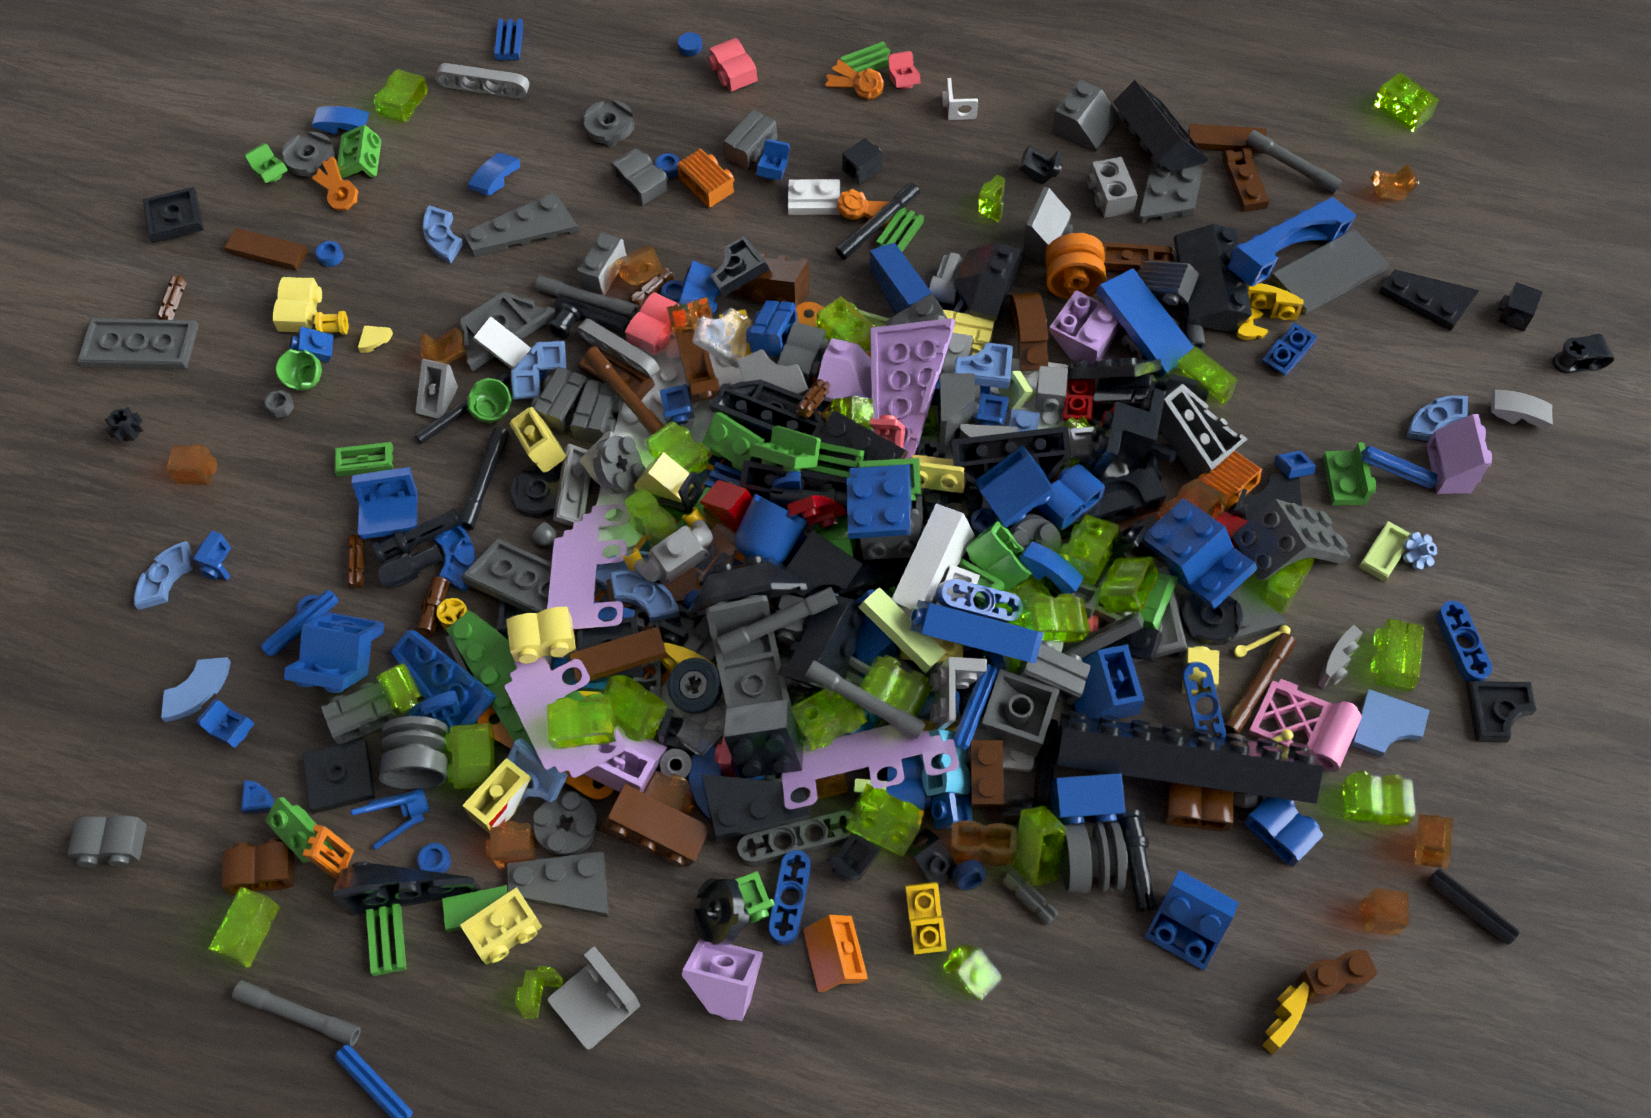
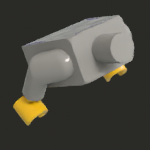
M693 507L694 511L688 516L685 514L682 516L688 526H683L650 549L647 561L642 558L637 548L632 549V554L628 556L623 555L622 558L629 571H636L651 582L659 580L661 584L666 586L710 556L705 547L712 542L713 535L705 523L706 519L697 507Z

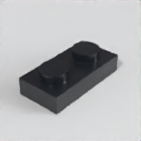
M1102 620L1100 628L1110 623L1105 620ZM1143 627L1101 649L1128 645L1132 658L1154 663L1162 633L1159 630Z

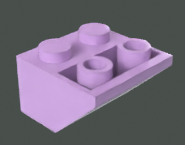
M1076 290L1049 327V331L1070 359L1074 361L1087 360V364H1095V360L1103 358L1120 333L1121 324L1105 304Z
M1472 414L1435 430L1428 441L1426 448L1431 470L1438 475V483L1435 485L1437 494L1472 493L1478 482L1481 481L1487 468L1491 466L1492 453L1490 450H1487L1485 442L1486 430L1481 425L1479 414Z
M611 721L606 727L614 726L618 729L626 745L625 750L583 774L618 792L624 784L644 792L667 747ZM609 734L603 735L597 742V749L601 753H610L617 746L616 738Z

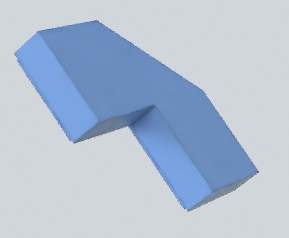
M565 341L536 342L527 355L511 370L513 400L540 397L539 371L556 370L558 367L567 369Z

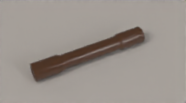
M596 346L587 350L583 356L585 360L617 393L653 439L661 437L667 430L664 424L644 405Z
M1287 633L1279 635L1258 673L1240 701L1234 705L1225 719L1226 733L1239 734L1268 684L1295 647L1297 642L1294 637Z

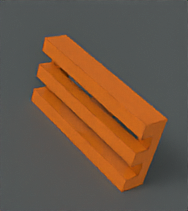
M315 824L313 831L317 834L316 838L310 837L307 842L312 846L311 850L304 849L302 855L329 876L338 879L341 869L348 867L354 849L325 826ZM324 840L327 841L330 845H332L335 849H337L340 853L344 854L343 858L338 856V854L334 850H331L326 845H324ZM321 854H323L325 857L331 860L334 864H332L330 861L324 858Z

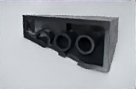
M357 862L352 864L350 868L341 869L333 890V897L351 916L365 914L366 910L369 909L375 911L383 906L389 908L393 904L405 907L439 901L442 898L480 891V887L473 877L371 864L370 862Z

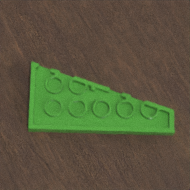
M468 611L446 630L474 677L497 695L491 705L513 742L522 738L533 746L505 689V685L512 682L510 673L517 669L510 652L509 640L475 613ZM576 690L564 696L582 732H585L607 714Z

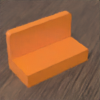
M828 915L804 928L803 933L818 992H825L839 984H860L868 979L852 916Z

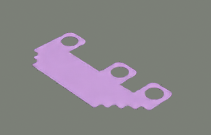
M625 503L593 506L592 512L584 514L582 521L573 523L572 530H565L563 537L554 539L547 609L568 607L572 617L573 629L617 626L622 622L623 604L619 601L594 603L596 565L620 563L624 561L622 556H626V541H598L599 527L619 526L628 522L629 506ZM619 508L624 512L620 520L611 522L605 518L607 511ZM609 545H618L621 548V553L616 558L608 559L603 556L604 548ZM613 607L617 610V616L613 620L604 622L598 618V613L601 609Z
M545 657L529 664L515 662L517 669L510 673L512 682L506 684L505 689L546 770L555 766L559 773L568 770L571 776L576 778L625 750L626 745L618 729L614 726H608L585 738L564 697L585 686L590 681V676L581 660L574 659L552 671ZM571 667L578 668L582 673L581 680L575 685H567L562 680L564 671ZM607 734L613 735L617 740L616 748L610 753H601L597 749L599 738Z
M887 725L804 745L802 770L781 773L785 807L787 809H796L814 804L817 801L815 779L869 767L871 784L876 789L900 784L904 780L901 759L915 755H923L925 770L928 775L934 776L954 771L959 767L954 740L943 741L940 735L931 737L929 731L921 732L919 737L914 739L892 725ZM938 754H947L951 757L950 765L944 769L933 768L931 760ZM884 767H893L897 770V776L892 781L881 782L877 779L878 771ZM799 787L808 788L811 794L806 801L795 803L790 799V795L795 789Z

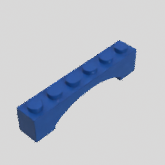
M1334 197L1324 202L1320 201L1309 210L1305 209L1297 216L1287 218L1282 224L1276 227L1272 226L1267 232L1255 235L1250 241L1238 244L1231 253L1232 259L1227 268L1249 286L1253 287L1269 277L1278 260L1275 253L1279 250L1302 241L1325 240L1331 242L1347 233L1357 215Z

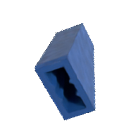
M895 242L870 250V268L895 315L932 293Z
M918 600L917 606L912 609L910 615V623L912 624L910 630L1035 664L1044 634L1018 625Z

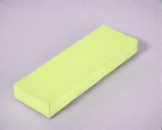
M880 587L859 606L925 673L946 653L930 636L910 630L912 625L910 617Z

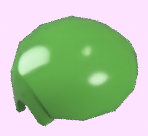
M289 349L278 358L275 366L276 377L285 386L296 391H306L315 387L322 374L320 360L307 350L295 351Z
M491 378L477 381L467 398L470 415L479 422L489 424L502 420L511 404V395L508 387L501 381Z

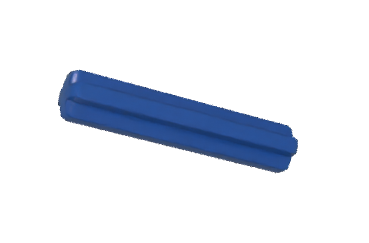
M1367 446L1361 452L1363 462L1426 488H1432L1438 483L1437 473L1378 448Z
M325 590L263 641L260 645L262 650L268 656L276 655L301 634L303 624L324 615L339 602L337 596L331 590Z
M987 664V672L977 679L954 735L955 747L961 750L968 749L998 674V669L994 666Z
M344 1045L335 1054V1060L390 1118L412 1117L413 1111L352 1047Z

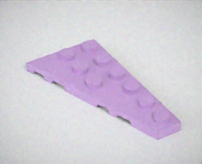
M953 318L871 328L872 419H879L880 415H892L897 417V420L905 426L903 449L908 451L905 459L916 455L956 321Z

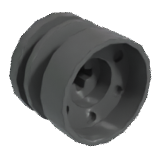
M406 716L391 719L383 724L380 748L384 754L381 755L379 763V780L382 784L390 788L413 791L419 788L427 790L445 783L448 761L444 754L448 748V742L446 741L448 738V727L445 723L430 717Z
M1108 822L1106 832L1102 823H1095L1092 838H1089L1084 824L1061 825L1059 832V856L1065 892L1067 894L1089 893L1092 877H1095L1101 892H1107L1109 882L1114 891H1123L1126 885L1128 856L1119 823Z

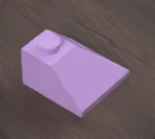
M832 338L823 355L818 379L830 383L829 393L823 400L867 411L872 401L871 358L858 344Z
M700 938L683 968V978L709 1013L719 1015L727 1020L735 1019L742 1021L751 1001L763 952L731 944L711 945V942H705Z

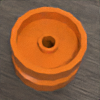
M1070 233L1054 239L1047 246L1045 253L1046 281L1049 291L1057 297L1070 299L1076 290L1091 297L1097 293L1095 290L1106 282L1104 247L1102 242L1095 236L1085 233Z

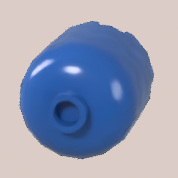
M754 494L735 534V546L745 558L762 554L763 559L771 557L782 564L803 531L807 520L797 515L790 516L788 510Z

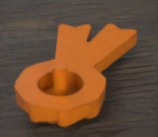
M839 59L837 60V65L833 66L832 69L841 76L827 74L828 81L825 83L827 88H855L858 97L869 101L879 97L885 85L879 72L868 68L857 73Z
M331 156L328 161L322 162L327 175L321 169H318L317 174L312 176V179L328 189L327 201L331 207L337 211H348L353 204L357 203L358 190L349 180H342L336 159Z
M850 189L840 194L836 207L845 218L857 220L865 216L871 219L889 202L868 201L863 192ZM891 217V218H890L884 225H882V226H883L884 228H886V227L888 226V224L890 223V221L893 219V217Z

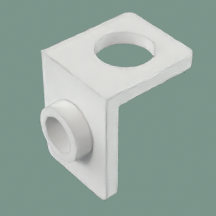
M947 78V90L942 93L943 107H947L948 120L976 119L978 99H953L951 78ZM963 105L972 107V110L968 113L958 111L959 107Z

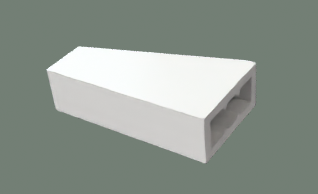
M939 504L935 505L892 597V600L909 617L912 609L917 606L918 600L936 603L937 587L945 581L951 565L958 566L966 552V547L975 535L964 513Z

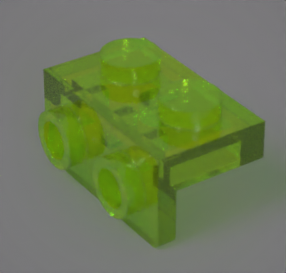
M1195 346L1178 361L1177 365L1183 370L1182 372L1191 379L1197 380L1198 383L1208 389L1209 393L1223 404L1232 398L1238 378Z

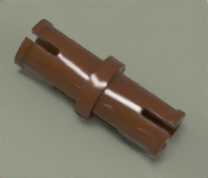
M432 577L426 598L421 602L420 608L422 611L415 631L424 637H433L438 622L436 611L440 603L444 601L450 586V582L445 578Z

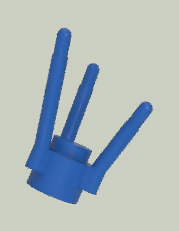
M423 788L405 794L371 800L366 806L350 810L351 815H358L400 805L404 817L411 816L405 823L374 843L373 849L380 848L414 824L425 821L423 814L429 812L430 809Z

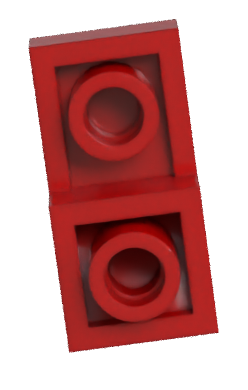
M1067 379L1063 421L1091 422L1095 379Z
M819 495L787 504L790 516L802 514L803 519L807 520L808 525L820 524L821 528L837 524L838 517L847 515L846 509L839 503Z

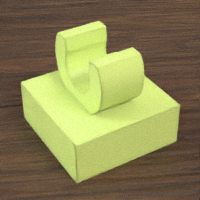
M1021 371L1011 372L1009 389H998L1001 396L1009 397L1008 407L1011 411L1012 409L1019 410L1025 402H1030L1036 395V392L1029 385L1030 382L1025 379Z

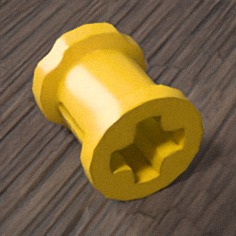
M339 311L338 314L316 312L315 328L317 331L324 333L340 332L341 335H347L349 329L347 314L345 311Z

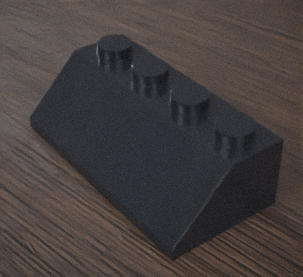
M1135 79L1113 101L1119 110L1116 114L1126 124H1130L1128 130L1136 138H1141L1139 144L1145 151L1153 154L1150 158L1159 168L1165 166L1174 172L1204 164L1209 160L1163 101Z
M1211 224L1175 235L1173 239L1177 263H1190L1199 273L1189 302L1187 304L1184 303L1187 323L1235 333L1252 315L1246 282L1227 268L1232 259L1231 253L1239 244L1236 229Z

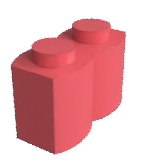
M737 38L709 48V66L712 71H717L722 86H727L732 92L758 81L756 66Z
M655 292L652 293L643 304L640 312L628 324L625 330L627 342L653 355H656L660 350H664L670 341V335L675 330H679L684 322L682 305Z

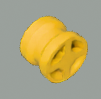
M449 598L440 603L436 612L443 629L447 632L446 629L468 611L462 600Z

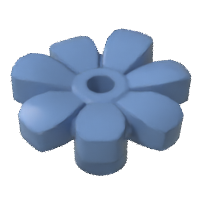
M1419 532L1409 534V540H1405L1403 548L1409 551L1403 554L1404 561L1406 563L1413 562V568L1416 570L1423 569L1424 566H1432L1435 563L1432 556L1437 554L1436 545L1431 543L1433 538L1428 534L1421 536Z

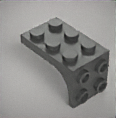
M923 492L922 495L915 496L916 501H912V509H910L911 535L860 538L863 560L908 558L912 556L923 533Z
M1275 499L1233 534V539L1242 554L1255 562L1257 570L1254 572L1259 580L1263 581L1268 580L1284 567L1301 559L1317 558L1343 564L1351 558L1346 550L1348 547L1347 543L1339 534L1334 532L1330 526L1332 521L1324 511L1314 510Z
M750 595L743 600L730 603L718 602L708 607L706 615L726 707L733 708L786 699L790 703L785 678L777 675L782 665L774 631L752 640L749 644L725 655L717 641L719 636L770 616L767 596Z

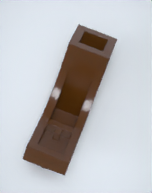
M1038 292L1009 294L1010 323L1015 324L1019 370L1021 372L1039 371L1040 366H1048V329L1042 298Z
M697 328L675 333L692 403L714 399L720 386L711 364L704 329Z

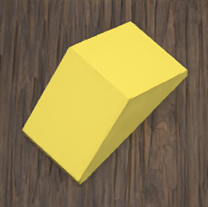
M663 452L648 465L634 484V487L637 490L682 503L678 491L689 473ZM693 484L689 486L687 495L692 490Z

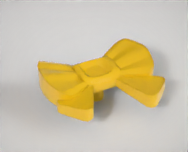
M1251 308L1252 315L1237 331L1236 335L1238 338L1249 341L1254 340L1256 337L1262 339L1267 335V329L1254 325L1253 320L1263 316V313L1256 308Z

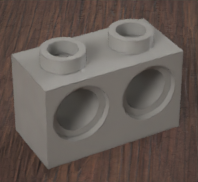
M1117 157L1092 162L1091 171L1087 175V183L1089 189L1094 191L1096 207L1101 209L1104 218L1134 213L1138 195L1123 158Z

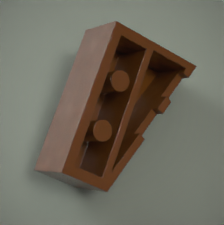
M760 253L770 270L731 292L734 295H741L752 299L758 304H764L766 300L778 301L779 304L781 302H793L797 307L804 303L810 293L808 259L801 258L799 262L788 261L787 256L779 255L777 259L766 258L765 253Z
M624 784L614 797L598 831L635 845L647 852L662 856L672 865L682 868L683 866L689 867L695 862L711 827Z

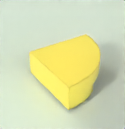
M364 326L358 345L360 353L372 352L374 348L383 343L386 344L393 334L391 328Z

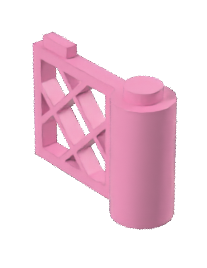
M1280 679L1279 683L1272 681L1249 730V734L1257 738L1273 739L1281 735L1284 729H1289L1292 732L1304 729L1309 738L1307 745L1324 766L1323 770L1338 771L1362 718L1358 708L1346 701L1331 704L1298 691V685ZM1275 692L1287 696L1291 705L1277 709L1272 700ZM1312 706L1322 710L1319 717L1306 721L1301 708ZM1295 711L1301 723L1285 727L1280 715ZM1275 717L1280 730L1268 732L1259 728L1263 720ZM1311 726H1315L1313 732L1310 729ZM1292 739L1290 741L1283 740L1277 743V745L1289 746L1293 741Z

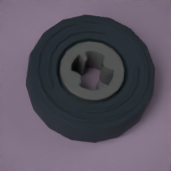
M691 658L683 660L674 667L667 683L668 694L673 704L686 713L699 714L707 712L715 707L722 697L723 689L719 670L705 659ZM693 679L699 682L702 681V684L698 686V693L692 690L689 691V687L693 685Z

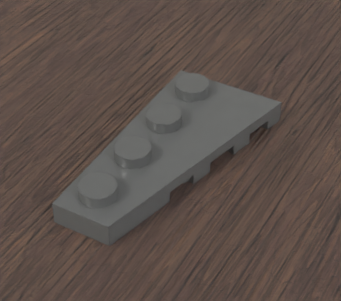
M556 192L462 232V235L474 257L507 250L509 245L521 244V246L532 244L531 240L543 237L550 240L558 238L557 234L570 232V235L579 233V230L570 213Z

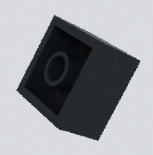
M788 699L726 709L724 739L740 778H755L802 770L804 742Z

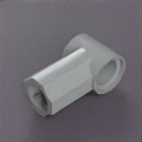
M950 252V254L944 255L937 276L932 278L929 290L938 302L955 305L958 292L953 282L964 260L959 254Z

